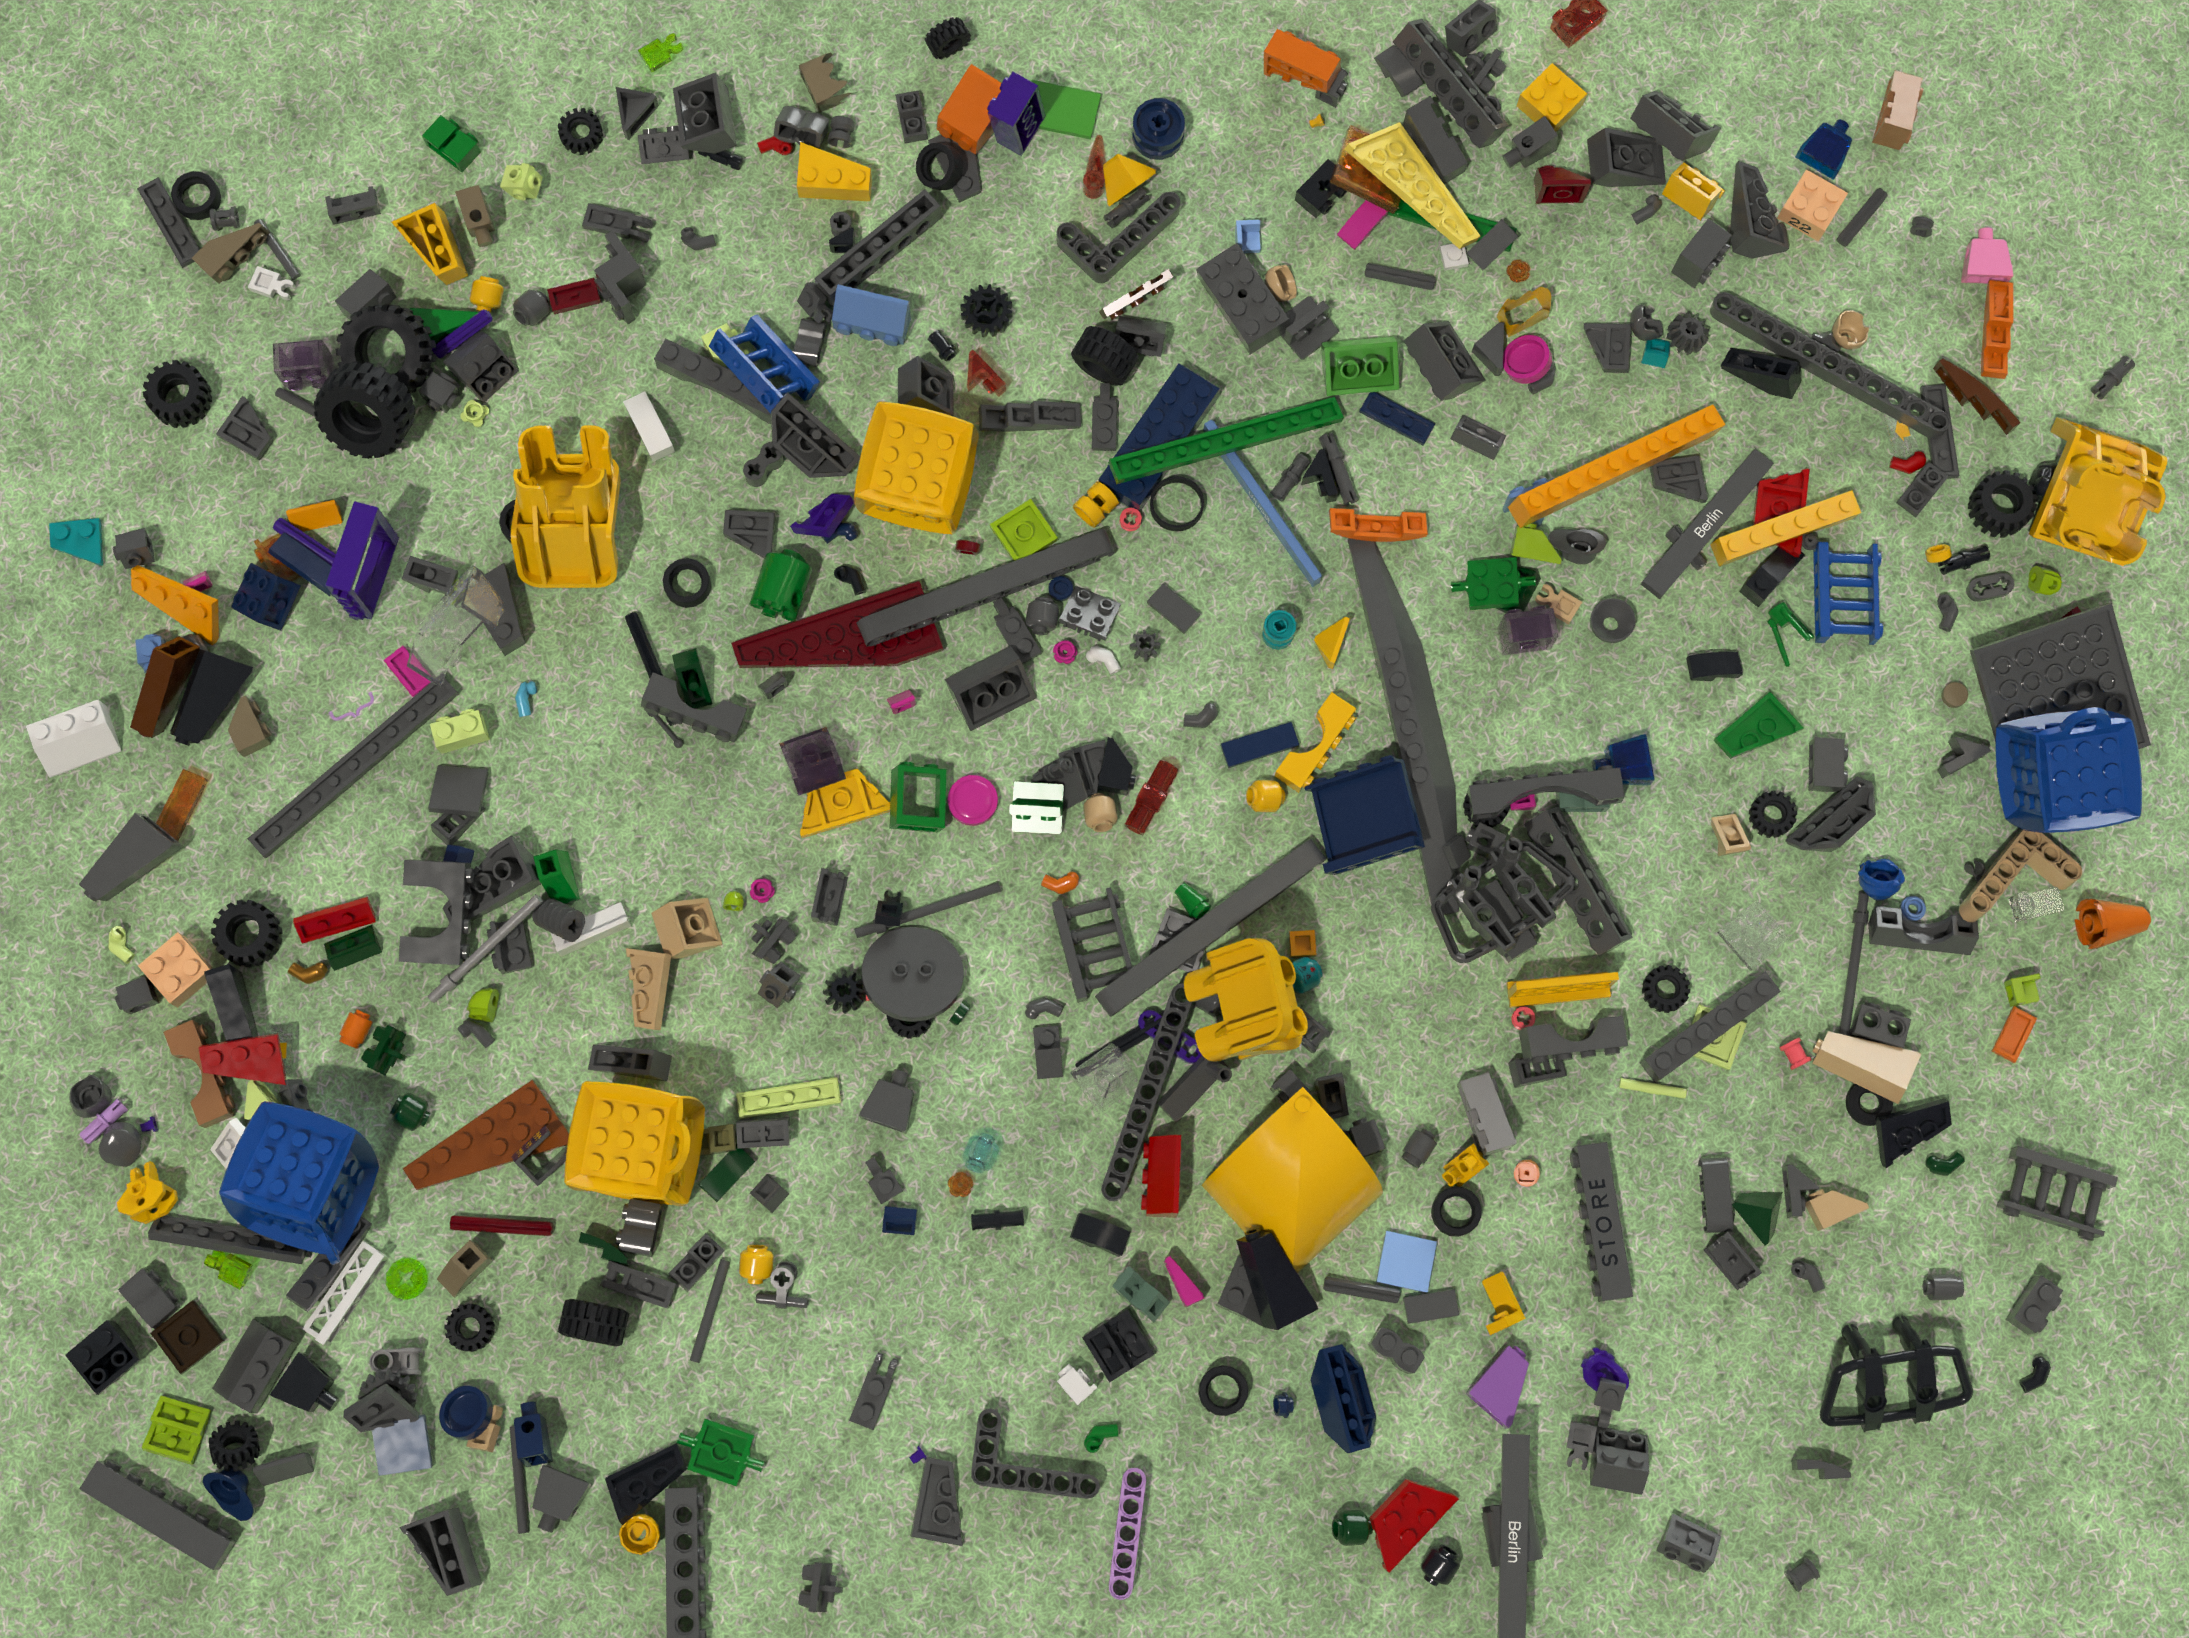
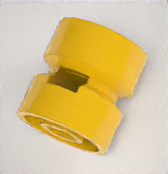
M1096 481L1087 490V496H1081L1073 504V509L1090 527L1095 528L1105 518L1104 513L1109 514L1119 504V501L1108 487Z

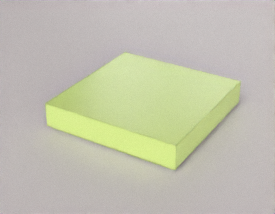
M1699 1004L1691 1025L1713 1009ZM1740 1021L1693 1057L1730 1070L1747 1023Z

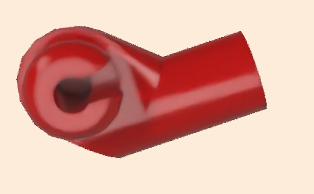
M774 136L757 143L761 154L774 150L782 155H788L793 149L792 143L781 141Z
M1921 451L1914 452V455L1906 460L1893 456L1889 468L1912 474L1926 464V456Z

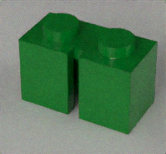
M440 115L422 137L429 148L463 173L481 153L478 146L479 141L471 133L465 134L460 130L461 127L453 119L447 120Z

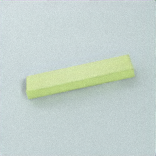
M837 1077L736 1093L739 1119L841 1103Z

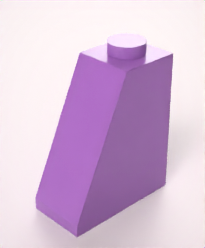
M1506 1346L1466 1393L1505 1429H1509L1513 1423L1529 1365L1524 1359L1526 1354L1517 1346L1513 1348Z

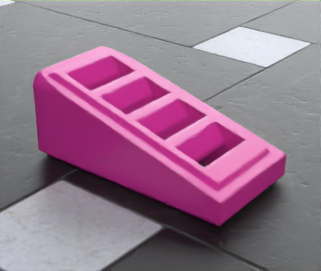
M1171 1256L1165 1258L1164 1264L1184 1307L1205 1299L1203 1293Z

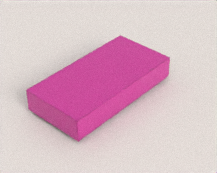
M401 646L383 660L412 697L432 682L404 646Z

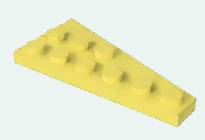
M1400 122L1351 142L1345 147V151L1459 249L1476 242L1480 238V234Z

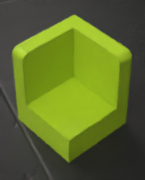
M2040 973L2013 978L2004 982L2010 1007L2034 1003L2040 1000L2035 981L2041 979Z

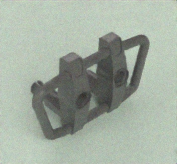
M1510 838V841L1507 840L1504 847L1500 846L1496 851L1489 853L1487 856L1488 860L1478 867L1469 866V869L1466 868L1464 874L1460 873L1456 878L1448 881L1447 888L1431 904V912L1451 958L1459 963H1469L1493 950L1504 956L1515 948L1516 942L1514 939L1535 924L1544 928L1555 920L1556 914L1553 909L1574 889L1575 880L1573 875L1529 841L1521 842L1517 838ZM1527 851L1564 880V886L1546 900L1536 886L1535 881L1518 865L1517 861L1520 852ZM1492 868L1509 893L1511 900L1529 916L1509 931L1496 914L1494 907L1488 904L1477 891L1479 879ZM1517 887H1525L1529 893L1521 894ZM1451 896L1456 900L1470 922L1472 929L1477 931L1487 941L1466 953H1461L1458 950L1441 910V907ZM1484 914L1488 917L1489 921L1482 922L1478 919L1477 915Z

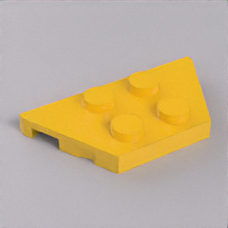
M858 769L811 782L808 786L803 823L800 829L801 838L890 812V802Z

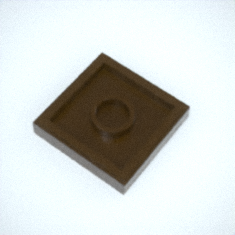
M195 1300L189 1302L150 1333L180 1374H184L225 1342Z

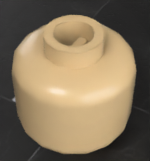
M1097 793L1084 803L1083 810L1086 825L1095 832L1109 831L1116 824L1118 819L1116 804L1111 797L1105 796L1103 793Z

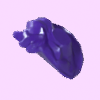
M1592 1348L1594 1354L1590 1355L1589 1358L1583 1359L1580 1365L1583 1368V1378L1587 1385L1597 1391L1601 1377L1625 1383L1627 1390L1629 1378L1626 1372L1615 1362V1357L1605 1350Z

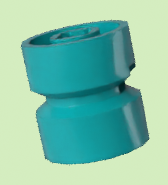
M1283 610L1273 611L1266 617L1262 638L1268 647L1281 650L1291 644L1296 631L1294 617Z

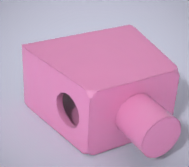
M1992 228L1979 229L1978 239H1972L1966 247L1961 283L1988 284L1989 280L2009 282L2013 277V269L2007 242L2002 239H1993Z

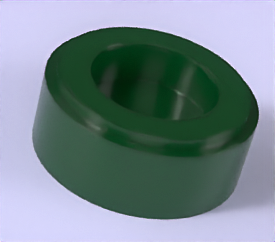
M963 1000L949 1021L955 1026L959 1025L970 1009V1004Z

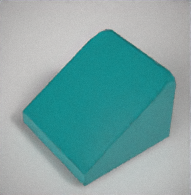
M1661 339L1647 340L1641 363L1665 369L1669 357L1670 342Z

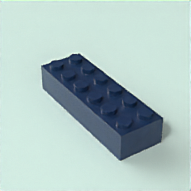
M1178 363L1114 457L1193 436L1217 401L1220 388ZM1108 465L1098 481L1108 487L1118 501L1141 512L1151 497L1154 488L1163 480L1169 470L1116 484Z

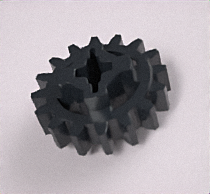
M991 284L988 285L987 289H983L982 285H979V291L977 292L971 288V296L964 295L963 300L965 304L960 305V309L963 312L961 313V320H966V329L972 327V334L974 335L981 331L982 337H985L986 332H990V335L994 337L995 330L1002 333L1003 325L1009 326L1010 320L1008 318L1013 317V311L1010 310L1012 308V301H1007L1008 294L1004 293L1001 295L1000 287L996 288L995 291L992 290ZM973 304H975L976 309L973 310V313L971 314V307ZM1002 307L1003 312L1001 317L999 318L997 312Z

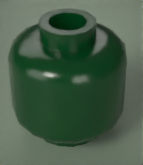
M406 1093L404 1096L399 1095L390 1111V1114L393 1115V1122L410 1131L416 1130L419 1125L424 1127L431 1113L427 1111L428 1102L411 1093Z
M1362 1510L1341 1511L1332 1521L1333 1536L1343 1546L1363 1545L1367 1542L1369 1535L1373 1533L1370 1518H1367Z

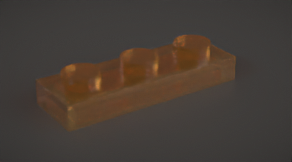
M185 769L182 770L156 822L177 841H179L208 782L206 778Z

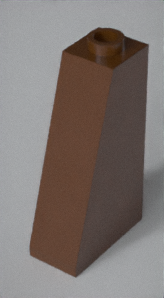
M178 636L153 648L130 728L138 731L144 737L151 738L164 732L198 656L200 646Z

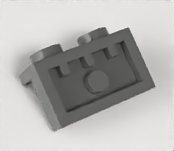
M678 126L666 127L667 132L657 133V128L643 129V134L638 135L641 164L690 159L689 150L681 147Z
M523 920L494 947L495 953L492 954L493 966L495 969L498 968L502 974L533 968ZM491 921V929L487 930L488 939L507 921L500 923Z
M1672 1514L1668 1520L1663 1540L1657 1547V1551L1664 1554L1670 1560H1677L1688 1565L1694 1571L1705 1573L1715 1561L1721 1536Z

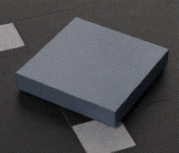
M425 1414L419 1415V1420L416 1422L404 1419L394 1421V1426L378 1427L372 1430L379 1476L432 1468V1456Z

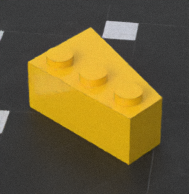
M800 142L797 176L799 198L871 201V168Z
M436 203L391 222L444 284L449 285L468 276L446 214Z

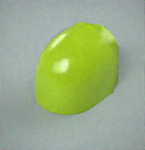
M2034 566L2030 570L2028 588L2044 595H2052L2060 590L2062 580L2058 573L2040 566Z
M484 988L477 991L468 1003V1016L474 1020L493 1022L499 999L498 990L496 988Z

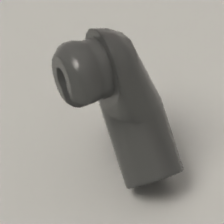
M685 227L681 231L682 242L695 251L716 246L714 235L699 237L690 227Z
M1207 703L1198 715L1184 714L1183 727H1208L1218 715L1216 705Z
M1042 997L1030 1001L1026 1005L1025 1015L1029 1019H1036L1040 1013L1046 1011L1059 1017L1064 1006Z

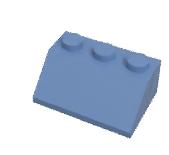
M837 285L832 316L833 329H836L838 333L843 335H850V333L859 334L861 338L869 341L874 340V338L880 339L890 346L904 345L911 320L909 301Z

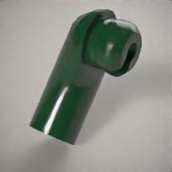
M1958 1152L1954 1153L1947 1160L1938 1159L1932 1155L1926 1159L1925 1165L1933 1174L1947 1176L1961 1166L1965 1159Z

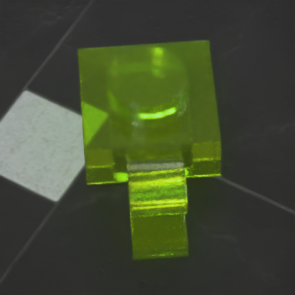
M213 1250L212 1255L208 1254L204 1261L207 1267L219 1271L218 1279L239 1290L245 1286L253 1266L231 1253L225 1256L224 1252Z

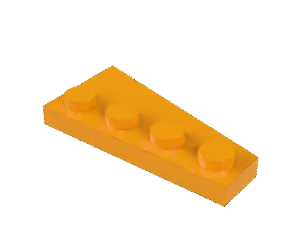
M139 565L131 569V587L135 593L196 635H199L209 644L214 645L219 639L218 599Z

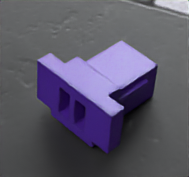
M153 1116L150 1117L148 1122L140 1124L142 1132L151 1130L158 1132L155 1117Z
M920 1446L917 1447L918 1451L909 1457L913 1464L926 1457Z

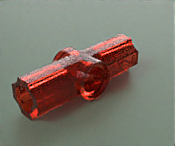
M1159 760L1150 779L1142 786L1136 798V804L1126 820L1125 827L1142 836L1145 834L1155 813L1160 811L1159 808L1162 802L1166 800L1167 791L1177 776L1179 769L1169 762Z

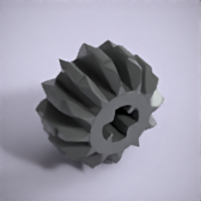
M1688 312L1683 316L1678 315L1669 324L1667 329L1669 332L1666 339L1672 341L1670 347L1676 346L1678 353L1682 352V350L1685 351L1687 356L1692 352L1697 353L1707 343L1709 329L1703 327L1705 321L1697 320L1698 314L1693 316V318H1691Z

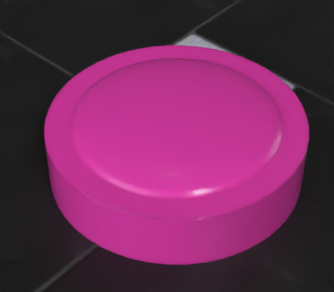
M1524 335L1514 339L1503 352L1504 370L1510 379L1521 384L1538 381L1545 376L1552 364V354L1548 345L1542 338L1534 335Z
M968 775L958 779L950 788L948 806L952 816L957 821L968 826H977L986 823L993 817L998 806V796L995 787L989 780L977 775Z

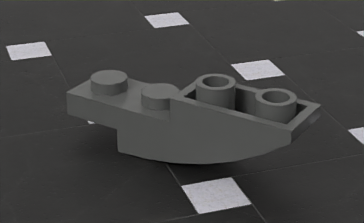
M360 1217L351 1237L339 1255L340 1262L332 1265L326 1255L318 1254L286 1294V1298L306 1312H309L321 1295H325L365 1238L372 1223Z

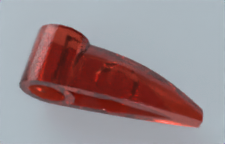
M1097 135L1094 140L1083 178V192L1091 199H1097L1104 193L1103 164H1105V151L1101 135ZM1095 182L1097 184L1095 187L1091 186V183Z

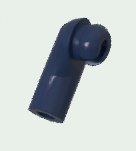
M840 523L830 538H822L826 544L838 536H845L847 540L852 541L858 537V532L855 530L856 526L852 523Z

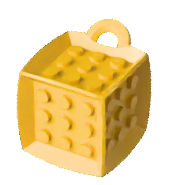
M878 402L870 420L862 447L855 484L854 505L861 513L886 522L928 532L953 535L956 533L970 488L979 440L978 430L970 422L937 411L899 403Z
M585 1081L582 1083L569 1131L565 1161V1184L576 1191H593L628 1200L636 1199L657 1204L685 1206L688 1204L692 1193L701 1154L705 1118L703 1103L695 1097L680 1096L641 1086Z

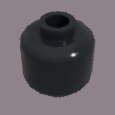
M1443 1544L1439 1547H1431L1420 1565L1425 1573L1424 1579L1434 1586H1437L1439 1583L1448 1585L1460 1568V1563L1457 1559L1458 1554Z

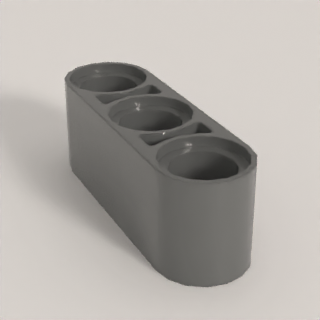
M1700 1158L1698 1162L1702 1175H1699L1700 1191L1703 1192L1704 1201H1701L1702 1215L1706 1220L1704 1231L1705 1233L1732 1232L1733 1212L1727 1158Z

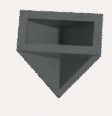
M616 87L623 133L625 138L630 140L658 108L659 104L657 97L653 93Z

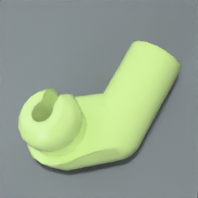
M121 926L113 927L109 932V950L124 963L128 964L135 954L126 948L125 929Z

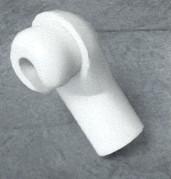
M1093 646L1086 652V658L1089 662L1093 663L1097 660L1104 662L1110 675L1121 670L1110 650Z

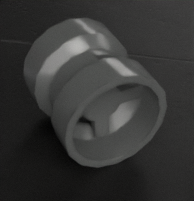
M834 116L830 124L832 131L828 134L827 141L831 146L837 147L838 140L844 141L843 148H849L852 142L850 135L854 131L855 122L848 117Z

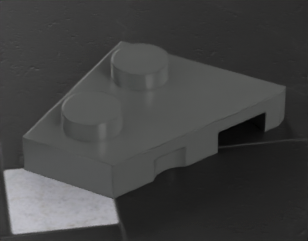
M1584 323V331L1603 372L1628 373L1631 324Z

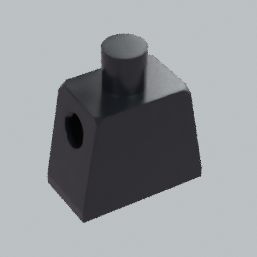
M302 1352L297 1353L270 1393V1396L307 1412H314L318 1405L331 1412L340 1399L328 1391L334 1380L307 1354Z

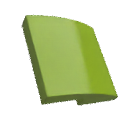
M160 1396L150 1421L152 1424L141 1447L142 1450L193 1465L210 1418L211 1410Z

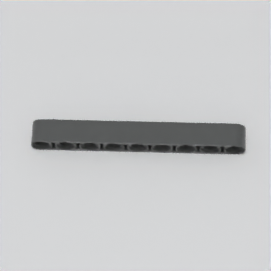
M1183 983L1177 984L1171 991L1105 1175L1101 1191L1102 1195L1109 1201H1119L1125 1194L1193 1002L1186 1001L1181 1003L1175 999L1176 992L1181 989L1184 990ZM1175 1013L1181 1017V1023L1178 1026L1171 1027L1168 1025L1166 1019L1170 1014ZM1161 1038L1171 1039L1173 1045L1170 1050L1162 1051L1158 1047V1042ZM1161 1062L1164 1066V1071L1160 1075H1153L1149 1071L1151 1063ZM1144 1086H1152L1155 1089V1095L1152 1099H1144L1141 1096V1089ZM1136 1110H1143L1147 1114L1145 1122L1137 1124L1132 1120V1114ZM1127 1134L1137 1136L1138 1143L1134 1148H1127L1124 1145L1123 1139ZM1120 1158H1125L1129 1162L1128 1170L1123 1173L1115 1169V1162ZM1112 1182L1119 1184L1121 1188L1119 1195L1116 1197H1110L1106 1193L1107 1185Z

